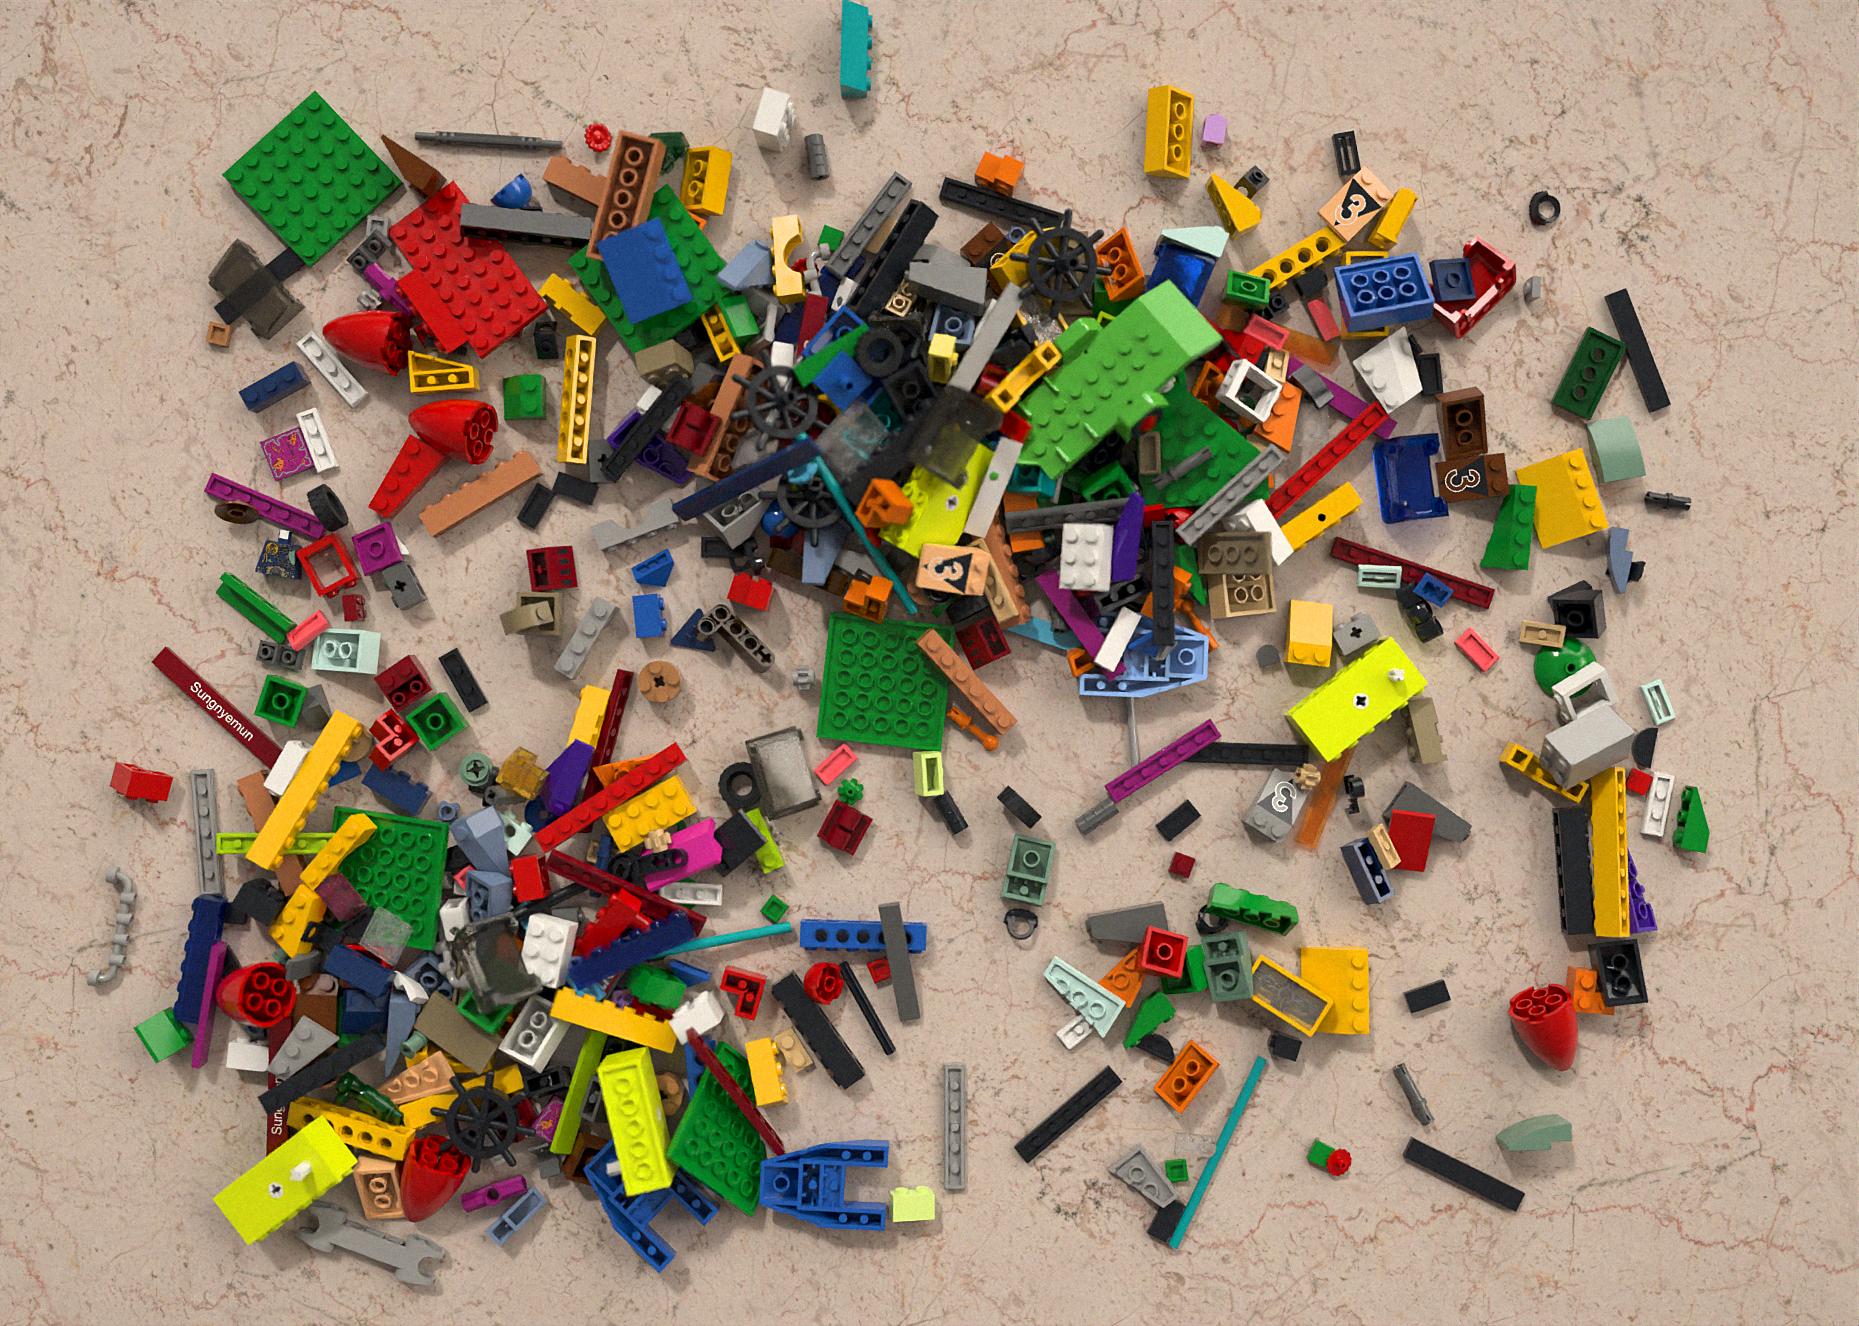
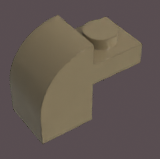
M548 601L529 604L499 615L505 635L522 632L529 628L554 621Z

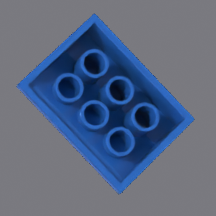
M659 217L596 243L630 324L693 300Z
M1417 252L1334 267L1333 269L1341 313L1348 333L1432 317L1435 300Z
M843 304L801 353L808 358L864 324V322ZM876 342L870 346L868 353L873 362L882 363L887 359L889 350L885 343ZM855 356L851 357V359L856 363ZM866 373L872 382L854 400L864 410L883 391L878 382V379L882 377H875Z

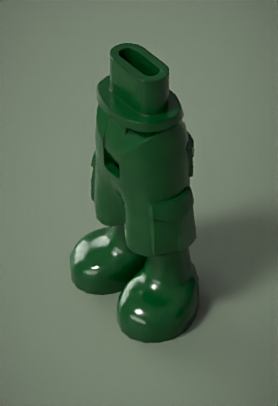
M351 1072L345 1073L339 1079L336 1085V1090L339 1092L335 1097V1103L343 1105L350 1099L358 1101L356 1106L360 1110L382 1121H386L388 1124L392 1122L398 1126L402 1124L404 1113L398 1110V1106L394 1105L390 1097L379 1093L369 1084L365 1085Z

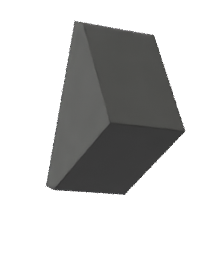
M699 362L689 379V382L695 387L690 395L694 396L703 385L709 382H719L722 385L726 374L716 366Z
M321 684L308 688L301 709L302 715L313 730L326 727L332 717Z

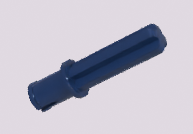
M601 834L599 850L595 854L597 856L595 867L607 872L609 859L612 858L610 854L614 839L612 836ZM590 889L589 896L594 898L601 897L602 894Z

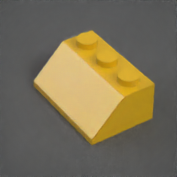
M716 146L687 149L679 198L687 211L705 216L723 215L733 153Z

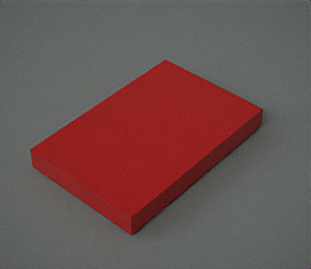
M1392 809L1387 833L1401 862L1393 867L1394 869L1417 872L1425 871L1435 823V814Z

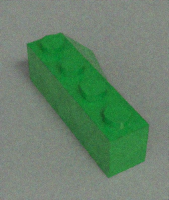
M1508 484L1510 494L1503 498L1499 509L1500 513L1497 521L1494 523L1491 538L1487 542L1486 551L1479 566L1528 570L1537 486Z
M1215 883L1210 889L1205 913L1285 937L1299 922L1296 907L1286 901H1275L1268 896L1255 895L1245 889L1231 888L1225 883Z

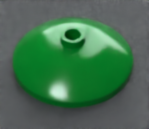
M1564 638L1562 648L1543 645L1534 660L1535 679L1541 689L1553 697L1554 692L1551 687L1575 674L1594 661L1597 663L1595 655L1587 644L1576 638ZM1569 664L1573 666V670L1571 672L1568 671ZM1594 682L1569 696V699L1584 694Z

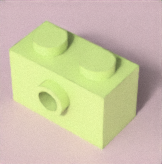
M933 750L913 752L915 794L924 797L944 794L941 752Z
M918 1186L915 1190L899 1187L895 1191H889L890 1218L893 1222L935 1219V1194L928 1187Z

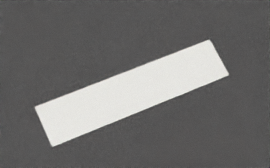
M1001 437L963 532L982 538L986 537L1023 444ZM992 472H997L999 475L995 481L989 478Z

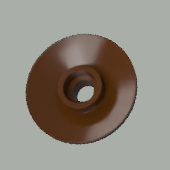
M709 382L703 385L695 393L690 404L697 405L711 412L721 384L719 382Z
M238 499L221 502L215 506L214 510L216 516L220 519L236 524L252 523L259 518V511L254 506Z

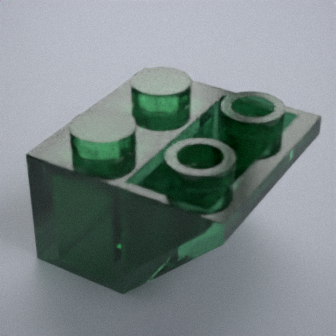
M682 132L651 133L648 136L660 140L667 146L659 173L660 176L670 173L675 166L676 160L683 158L689 150L688 147L690 145Z

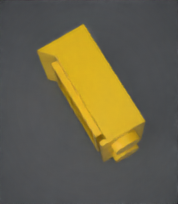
M1400 187L1393 194L1394 197L1385 206L1367 242L1383 251H1390L1398 244L1396 238L1414 208L1415 202L1419 199L1411 189Z

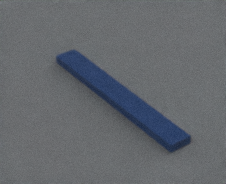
M808 436L672 504V510L686 522L820 456L821 448Z

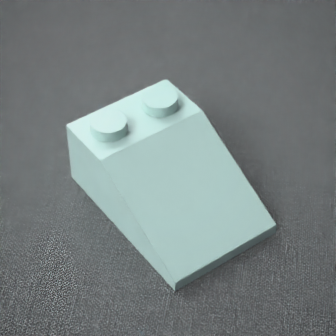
M1219 226L1162 230L1156 244L1214 266L1222 254L1229 234L1225 232L1224 228Z
M326 629L314 639L311 669L377 675L381 633L364 630Z

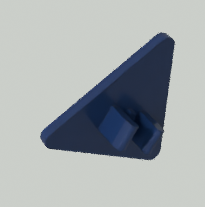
M698 608L670 641L672 645L711 652L716 650L712 638L702 642L694 636V628L700 619L704 617L702 609ZM701 626L703 632L709 633L707 627Z

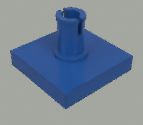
M841 350L812 382L843 412L872 380Z

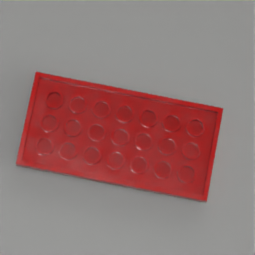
M453 180L434 194L432 198H429L392 226L388 233L414 269L419 268L468 336V342L481 359H484L550 308L500 241L460 237L462 203L469 204L471 202Z

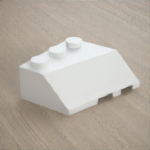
M1405 326L1351 362L1387 414L1423 390Z

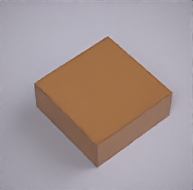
M210 321L205 342L229 347L233 327Z

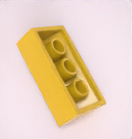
M1171 85L1148 89L1144 173L1162 178L1188 179L1190 178L1194 95Z

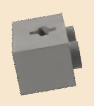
M1360 612L1350 618L1351 622L1345 625L1342 622L1332 628V642L1340 656H1345L1382 636L1370 614L1363 615ZM1353 629H1356L1357 633L1351 637L1350 633H1352Z

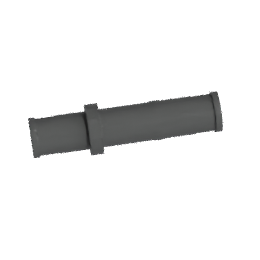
M1206 445L1174 467H1168L1166 472L1152 479L1158 491H1160L1172 482H1178L1180 477L1214 456Z
M1405 1063L1398 1064V1068L1395 1066L1393 1071L1411 1102V1108L1415 1109L1422 1125L1430 1124L1429 1120L1433 1122L1435 1119L1426 1105V1099L1421 1096Z

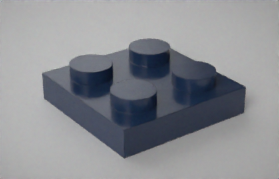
M1468 258L1440 259L1429 262L1437 303L1472 301L1476 299Z

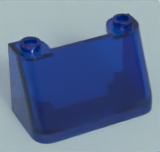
M1169 242L1158 243L1153 252L1154 260L1157 262L1142 295L1170 280L1194 308L1197 309L1215 267L1216 258Z
M1438 433L1398 436L1381 440L1374 444L1373 460L1380 512L1384 523L1396 524L1449 516L1447 501L1443 497H1435L1429 456L1435 455L1440 447Z

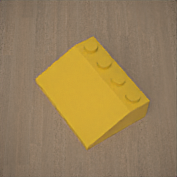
M1582 448L1514 471L1519 485L1537 486L1533 527L1541 549L1609 527Z
M1363 946L1300 947V978L1334 999L1333 1004L1315 1032L1369 1034L1368 950Z

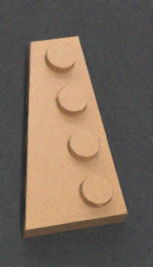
M440 1050L381 1084L376 1090L390 1097L394 1105L453 1090L454 1088L449 1080L455 1074Z

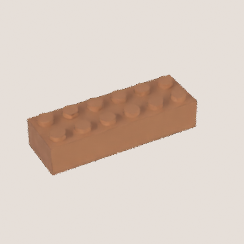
M619 129L587 249V257L604 263L596 245L597 242L647 222L667 147L660 140Z
M735 352L710 412L721 417L722 421L705 457L693 453L686 470L713 484L738 472L755 428L748 418L738 421L730 420L729 416L731 413L745 409L744 397L746 388L733 382L731 377L733 374H738L751 381L758 373L764 370L762 362L753 357ZM767 378L760 384V387L771 392L772 389L771 386H768ZM756 394V406L767 403L766 399Z

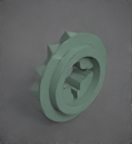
M472 753L462 760L459 766L460 777L470 786H481L487 783L493 764L486 755ZM475 762L479 768H485L479 771L478 777L475 773L469 772L474 769Z

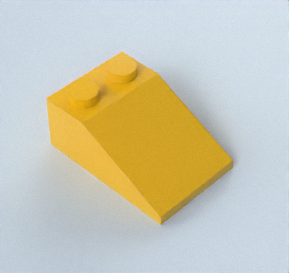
M1214 173L1209 177L1205 187L1231 240L1234 241L1254 231L1262 221V213L1259 207H1255L1250 199Z
M1290 600L1283 662L1329 667L1332 649V605Z

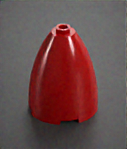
M369 310L349 313L329 321L322 331L325 340L345 358L369 370L391 376H397L401 369L405 370L409 364L408 350L412 351L414 341H410V328L413 327L412 321L407 314L401 312Z
M467 399L435 401L414 409L408 417L410 427L424 442L451 458L469 464L480 465L488 459L494 447L490 444L493 438V431L498 432V417L495 408L486 402Z
M261 962L243 966L226 976L217 987L215 997L219 1008L229 1018L249 1026L271 1027L290 1014L296 999V987H293L292 981L285 980V967L274 962Z
M1549 983L1548 987L1535 990L1532 986L1519 992L1509 1001L1510 1007L1508 1011L1519 1036L1534 1055L1546 1065L1558 1071L1568 1070L1573 1064L1578 1046V1021L1569 990L1562 985Z
M429 1134L428 1138H415L410 1144L400 1182L401 1205L405 1217L410 1222H421L438 1212L457 1192L471 1167V1157L460 1151L456 1146L445 1152L439 1150V1146L448 1140L444 1136ZM437 1156H441V1157H440V1160H439V1162H438V1164H437V1167H436V1169L434 1170V1168H435V1166H436V1163H437V1161H438Z

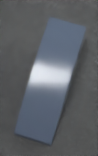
M1612 526L1608 528L1606 558L1615 592L1621 595L1625 593L1634 552L1625 550L1629 529Z
M532 1186L485 1232L501 1247L547 1200Z

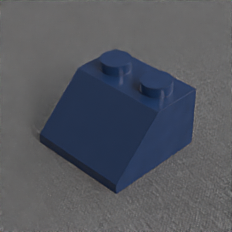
M364 990L343 991L341 1034H367L375 1028L379 1034H385L389 1017L391 990H388L386 996L376 999L367 996Z

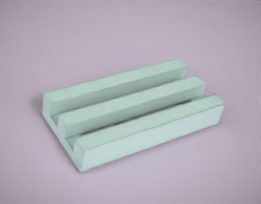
M1358 565L1357 587L1400 589L1402 568L1401 566ZM1363 572H1381V573H1363ZM1362 578L1395 579L1396 582L1365 581Z
M1656 679L1646 685L1639 686L1654 725H1659L1676 718L1661 679ZM1654 686H1656L1658 689V692L1668 714L1667 717L1664 714L1660 700L1655 692ZM1647 689H1649V692H1650V694H1651V697H1652V699H1653V702H1654V704H1655V707H1654V705H1653V703H1652V700H1651V698H1650V695H1649Z

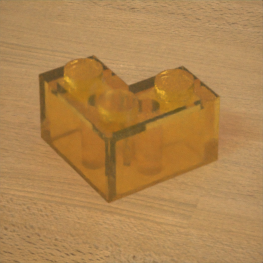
M519 746L505 759L495 781L504 788L512 789L519 793L521 797L533 801L541 793L549 772L534 765L538 755Z

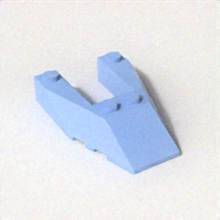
M1107 612L1092 621L1101 633H1108L1119 612ZM1136 613L1141 618L1128 644L1153 631V619L1142 613ZM1174 624L1175 642H1178V644L1163 661H1155L1156 657L1128 650L1126 647L1123 652L1122 663L1127 670L1110 682L1102 674H1080L1078 676V695L1146 697L1207 679L1209 637Z

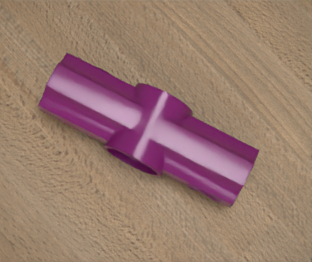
M376 263L369 265L363 274L365 279L379 290L378 293L391 305H395L402 313L407 314L410 319L414 318L408 306L394 289L397 280L393 277L391 278Z
M520 1174L500 1182H492L488 1186L462 1194L463 1209L469 1213L489 1205H497L500 1201L524 1194L528 1191L526 1179ZM490 1190H496L499 1197H493Z

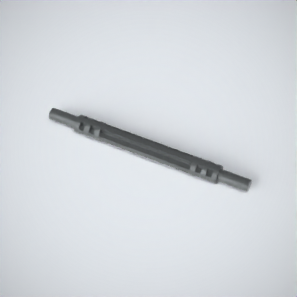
M436 131V133L415 132V140L434 141L436 144L528 150L563 148L562 141L542 140L541 137Z

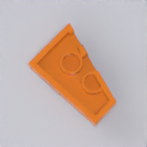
M1285 381L1279 392L1278 400L1270 410L1269 418L1263 423H1257L1252 433L1289 454L1302 390Z
M658 753L593 767L604 788H606Z
M1140 943L1098 982L1099 985L1126 1002L1124 1006L1129 1009L1147 974L1134 971Z

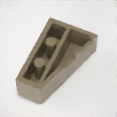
M1422 697L1407 700L1409 703L1400 710L1402 717L1406 721L1404 734L1406 739L1409 740L1410 747L1407 748L1409 759H1412L1413 763L1422 765L1448 761L1447 754L1442 755L1440 747L1443 738L1442 735L1438 736L1436 725L1438 718L1433 698Z

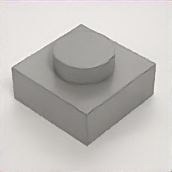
M368 215L366 237H369L377 228L389 240L388 231L391 219Z
M1532 276L1526 280L1523 286V294L1526 295L1525 301L1534 302L1540 298V276Z

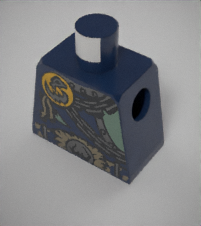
M280 530L278 542L266 540L255 572L301 580L302 563L296 552L301 550L302 547L291 544L293 532Z

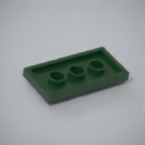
M1590 326L1587 327L1550 403L1587 421L1591 420L1627 344ZM1595 349L1602 352V359L1600 361L1593 357ZM1586 368L1593 371L1592 379L1585 378L1584 370ZM1576 387H1581L1584 390L1582 398H1578L1575 395Z

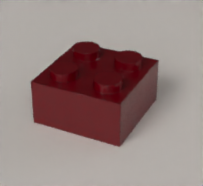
M342 595L345 622L366 621L367 613L364 610L365 598L363 595Z

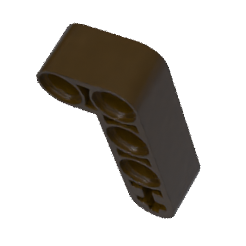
M773 547L766 567L802 581L803 558ZM831 570L824 586H812L841 597L849 577Z
M718 604L700 619L694 628V636L702 642L708 641L718 632L759 673L767 672L775 662L774 653L724 604ZM715 613H720L724 619H718ZM701 626L707 627L709 633L703 632ZM730 628H735L738 634H733ZM745 643H750L753 649L746 648Z

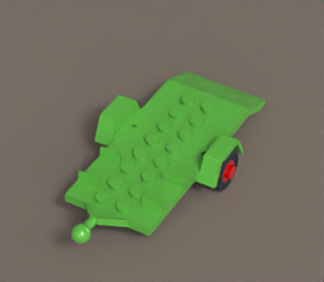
M1170 280L1136 299L1104 329L1093 318H1079L1053 342L1055 348L1062 355L1057 361L1061 367L1049 378L1044 376L1045 381L1022 402L1017 400V406L1012 410L1033 426L1022 446L1015 465L1039 466L1052 481H1055L1114 429L1126 442L1130 440V434L1134 437L1145 435L1160 422L1163 416L1161 408L1170 405L1158 390L1191 361L1222 341V337ZM989 466L985 469L984 476H986ZM992 472L989 475L992 481L997 480L999 477L997 472Z

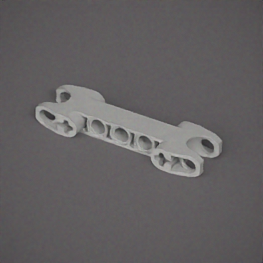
M314 1200V1202L306 1207L310 1213L318 1217L319 1228L300 1227L297 1230L296 1236L313 1248L324 1252H333L335 1246L338 1245L397 1267L394 1276L402 1281L429 1286L434 1284L436 1276L424 1268L422 1264L423 1258L442 1259L446 1249L430 1238L411 1233L406 1241L346 1219L348 1209L336 1203Z

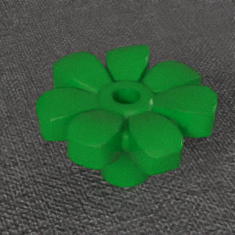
M852 778L850 782L847 779L842 780L843 787H838L837 792L842 794L840 797L842 802L848 800L849 804L853 805L856 802L855 799L861 800L863 798V794L860 791L864 789V786L862 784L857 785L858 780L856 778Z

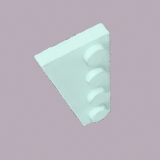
M1055 956L1043 975L1061 994H1064L1070 1001V1004L1075 1009H1078L1090 1025L1092 1024L1104 1038L1126 1002Z

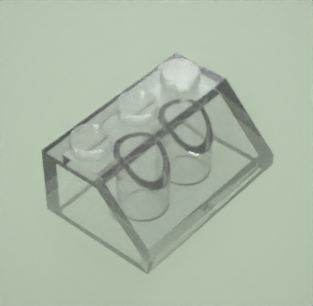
M854 400L843 412H840L814 442L821 448L820 457L845 477L848 474L852 475L857 470L856 466L863 459H867L872 450L890 432L866 404Z
M755 428L747 431V435L741 438L731 463L732 469L738 472L776 453L777 446L774 439L769 438L764 450L757 452L755 447L761 433Z

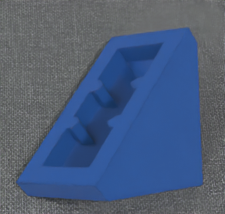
M667 548L631 569L637 583L665 587L675 563Z
M1427 572L1413 590L1414 593L1440 608L1443 607L1454 592Z
M1153 631L1126 646L1128 650L1152 657H1157L1160 647H1153Z
M674 958L669 965L675 976L687 985L686 988L709 981L712 975L708 971Z

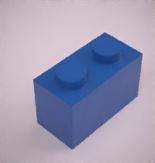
M658 593L632 596L636 638L664 636V631H667L666 618L663 619L662 610H665L664 598H660Z

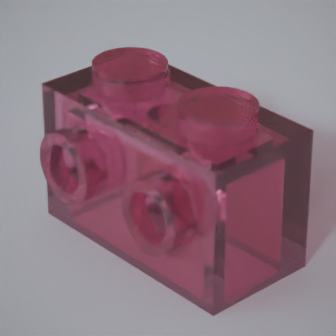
M343 874L328 875L314 889L339 921L352 919L367 906L366 902Z

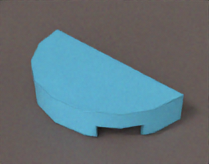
M806 462L785 473L788 474L790 482L803 485L812 479L818 464Z

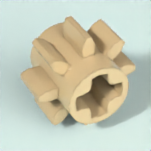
M1304 763L1303 768L1296 769L1294 780L1295 783H1298V787L1311 791L1312 786H1318L1320 772L1316 771L1317 767Z
M663 828L647 832L649 838L644 839L646 849L652 848L653 853L667 850V844L672 842L670 833H664Z

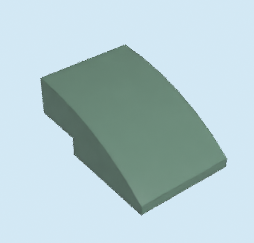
M1628 416L1585 423L1592 464L1596 465L1599 484L1646 475L1639 443Z
M1015 834L1000 898L1041 907L1049 880L1056 843Z
M1245 930L1212 934L1202 938L1201 942L1206 958L1203 961L1213 1003L1253 997L1252 964Z
M1558 1114L1537 1116L1520 1121L1504 1129L1496 1135V1141L1508 1151L1551 1150V1141H1572V1124Z

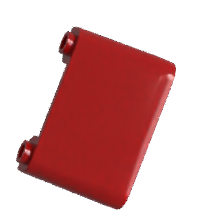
M1478 236L1472 241H1468L1463 247V258L1469 259L1476 299L1472 301L1437 303L1433 284H1429L1435 300L1432 315L1457 339L1465 336L1514 287L1517 280L1516 263Z

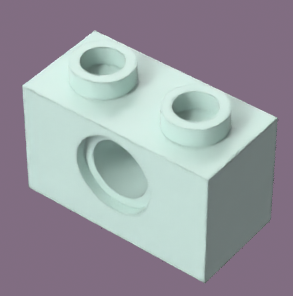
M499 810L498 812L504 822L505 830L503 833L504 839L507 841V849L516 856L521 855L536 833L532 831L533 827L524 821L521 823L515 819L516 815L510 810ZM509 825L515 828L514 836H510L507 833Z

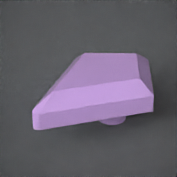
M625 987L623 990L620 988L612 992L611 1001L616 1003L615 1007L624 1009V1006H631L634 995L630 993V989Z

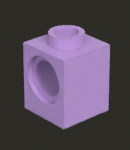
M1219 114L1206 116L1203 123L1200 146L1221 149L1227 125L1226 118H1222L1223 116Z

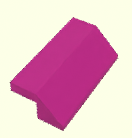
M712 818L670 835L672 842L667 844V850L675 848L686 850L688 862L680 868L645 875L646 885L650 892L720 863L723 848L713 838L716 822ZM646 846L642 847L641 856L653 853L652 848L646 849ZM679 852L674 854V861L677 864L681 862V854ZM659 859L657 865L666 863L667 859Z

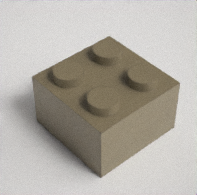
M673 339L635 353L638 375L659 390H664L677 373H680L688 381L695 371L692 354Z
M517 592L516 608L548 601L554 621L518 632L516 635H563L564 594Z

